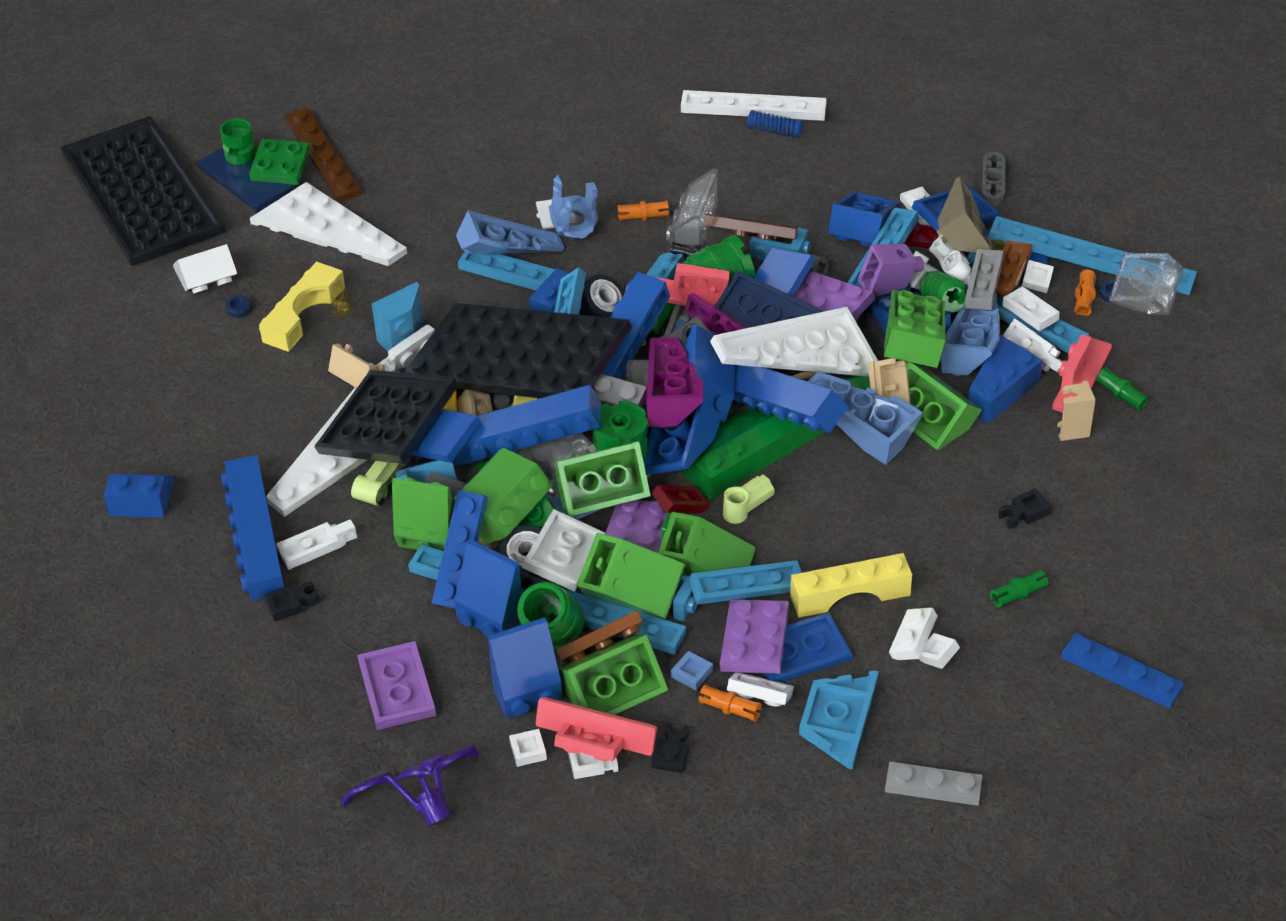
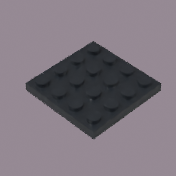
M370 370L314 447L318 454L405 464L459 384L455 377Z

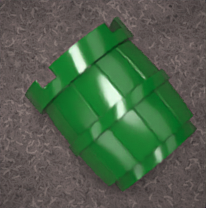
M735 235L726 237L719 243L703 247L701 250L688 256L686 261L683 262L686 265L730 271L728 284L737 270L753 278L755 276L749 253L743 254L741 247L744 244Z
M619 401V405L610 406V402L602 405L600 428L593 429V451L639 441L644 461L648 450V419L644 409L635 403Z
M550 582L534 584L525 590L518 602L517 612L521 625L546 618L554 651L582 637L581 632L586 622L583 609L571 594L560 586ZM556 616L557 618L551 622V618Z

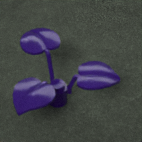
M469 746L448 756L445 753L424 760L418 766L408 768L396 777L397 780L390 772L372 777L352 788L344 796L342 805L345 807L357 792L376 784L391 783L414 806L416 812L421 810L429 826L451 815L443 799L446 796L442 790L440 773L449 763L457 758L467 756L478 757V750L475 746ZM434 773L436 790L435 788H429L424 774L432 775ZM417 775L425 791L417 796L420 802H417L398 781L407 776Z

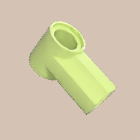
M375 461L365 476L360 474L356 477L352 485V497L380 506L381 504L378 503L382 498H386L388 486L393 478L396 477V471L401 470L400 464Z
M764 475L756 476L742 487L728 488L724 493V519L734 524L745 521L748 517V512L774 495V487L770 479Z

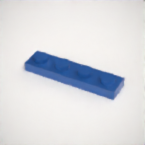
M458 490L432 604L455 609L454 600L467 543L470 539L477 543L479 540L488 497L485 495Z
M1076 632L1061 654L1062 659L1171 709L1184 688V682Z

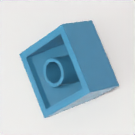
M417 282L372 303L376 338L387 352L423 326L424 318L420 285Z

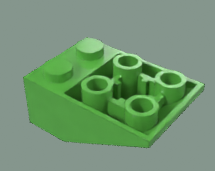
M892 290L884 342V357L937 368L946 341L945 301L935 296L915 295L907 290Z
M393 478V527L398 547L418 550L422 544L444 551L454 510V502L449 487L438 482L429 484L418 482L412 478Z
M672 512L658 553L684 563L685 568L682 575L690 577L692 573L751 566L756 547L701 517Z
M596 533L576 586L587 596L666 619L685 564L626 540Z

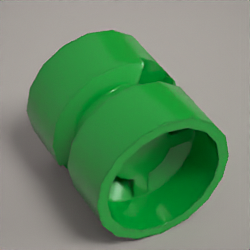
M234 118L224 122L220 126V135L226 161L234 165H243L251 162L256 156V149L250 122L242 118Z

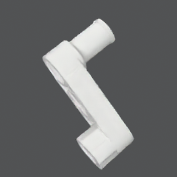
M938 237L929 248V251L939 260L943 271L947 275L960 280L965 288L968 289L971 267L965 253L953 249L948 242L944 244L940 237Z

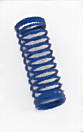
M751 110L748 115L747 127L750 129H762V131L766 130V132L770 130L771 133L774 131L777 134L775 132L777 127L778 134L780 135L779 129L782 125L783 136L785 135L783 132L785 126L787 136H789L787 132L789 127L791 137L798 139V133H802L803 121L797 119L795 122L794 118L791 121L790 117L787 120L786 116L783 119L782 116L778 117V115L774 119V114L770 118V113L766 117L765 112L762 115L761 111L758 114V111Z

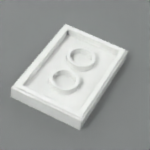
M553 509L521 568L575 592L596 533L605 535V532Z

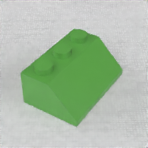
M908 362L910 403L923 412L913 432L936 450H940L968 431L982 409L924 366Z
M639 441L556 461L559 497L562 510L568 516L651 496Z
M501 448L461 491L488 497L480 531L481 539L485 544L506 538L552 488L553 484L537 463L510 450ZM457 495L453 498L454 504H455Z
M634 634L558 668L565 693L573 705L616 715L668 691L647 635Z

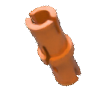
M640 201V204L617 205L619 221L641 219L644 221L652 217H669V210L665 209L669 208L668 201L653 203Z
M1083 270L1080 273L1079 285L1075 290L1077 300L1074 309L1078 315L1088 316L1091 314L1092 301L1096 296V289L1094 288L1096 275H1094L1095 272L1092 270Z
M706 684L700 691V693L705 695L704 697L699 696V703L719 708L724 714L731 715L733 713L754 722L760 716V713L756 712V710H761L762 704L739 697L736 692L729 691L727 693Z

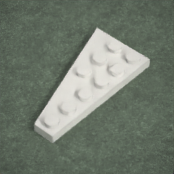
M307 182L250 218V222L253 225L266 226L275 232L289 233L295 238L321 246L338 248L339 251L344 253L351 252L361 255L364 259L387 266L407 254L405 246Z
M848 307L714 335L710 341L721 363L730 365L869 376L868 362L878 361Z
M356 387L266 496L267 503L284 517L367 461L365 459L318 454L314 447L356 390Z

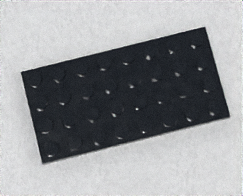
M151 116L60 147L62 156L131 266L225 232L223 222Z
M455 303L404 373L455 377L459 384L458 389L544 398L587 385L593 387L632 329L629 319Z

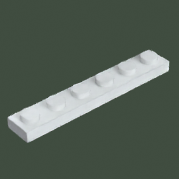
M683 90L681 113L748 116L751 110L758 111V114L761 111L762 115L765 112L766 117L770 113V118L774 114V118L778 115V117L782 116L783 118L786 116L787 119L790 117L791 119L824 121L826 98Z

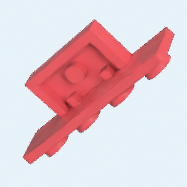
M677 263L674 280L657 279L666 281L671 295L667 303L686 306L688 294L693 292L715 306L728 285L730 271Z
M1081 334L1077 344L1072 343L1068 353V361L1063 360L1059 370V376H1062V384L1053 402V410L1063 413L1064 398L1076 396L1075 393L1062 394V389L1065 386L1080 384L1082 381L1087 380L1092 389L1098 373L1111 352L1112 344Z
M541 697L538 701L536 726L557 731L554 746L564 748L569 753L587 754L599 761H614L622 749L649 756L654 752L657 732L655 725L546 697Z

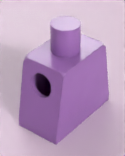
M905 244L871 245L858 281L862 288L873 291L874 297L892 292V290L906 288L912 274L923 271L924 262L922 257H914Z

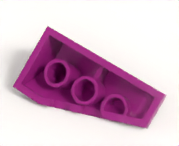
M695 293L688 294L685 311L692 319L697 316L710 331L715 332V335L750 328Z
M678 337L650 338L646 396L648 427L666 428L677 426L703 402V380L697 376L693 363L690 364L687 359V353Z

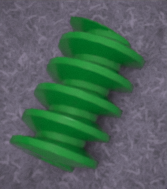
M937 270L931 271L924 276L920 285L922 296H935L945 301V311L957 312L965 306L966 288L960 280Z

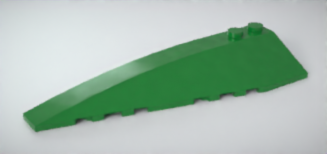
M853 375L844 378L853 387L866 390L867 387L870 388L869 376ZM758 408L727 417L725 422H719L715 440L688 469L678 471L712 500L728 488L734 487L823 434L824 431L817 430L814 432L804 424L801 426L795 425L787 418L785 421H782L772 413L769 416L764 414Z

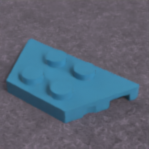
M869 671V676L852 679L850 674L839 676L836 679L813 680L800 723L799 735L848 769H853L877 685L879 671Z

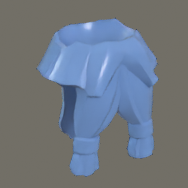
M558 175L554 178L552 204L549 206L552 224L559 236L571 240L583 239L593 232L598 221L596 209L598 190L594 182L586 183L585 197L574 195L562 198L561 179ZM571 213L583 216V223L579 225L570 224Z

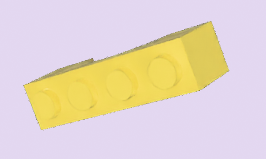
M316 261L304 273L297 284L291 287L287 295L276 304L268 316L262 319L259 324L262 342L289 352L303 336L301 321L298 315L312 305L331 304L345 289L343 271Z
M904 553L791 575L790 597L797 616L800 618L828 612L836 601L854 593H872L878 596L881 601L910 596L912 573Z

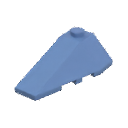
M469 210L456 234L461 249L470 254L494 255L562 252L564 249L557 233Z
M997 293L995 294L992 310L969 309L964 306L958 312L945 335L946 341L940 357L942 373L955 376L969 375L992 355L999 342Z
M819 371L807 381L832 389L849 406L836 424L860 448L885 465L903 449L923 415L922 411L899 397L892 395L891 398L875 394L876 390L868 387L866 390L851 386V383L847 380Z

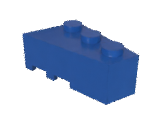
M1000 334L995 350L985 360L969 390V400L982 409L978 417L990 423L1039 383L1043 360Z

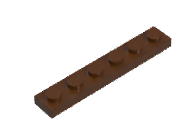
M298 109L285 114L286 121L299 142L309 143L310 152L308 156L337 202L340 203L361 196L359 186L309 109Z

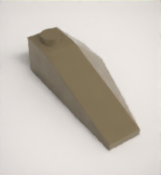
M961 177L955 179L938 218L939 230H937V233L944 244L948 242L955 250L976 253L977 249L993 250L989 236H983L986 227L979 216L980 211L974 196Z

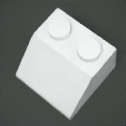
M227 244L179 259L173 264L185 291L192 290L193 294L207 290V284L217 282L218 286L232 282L231 277L237 274Z

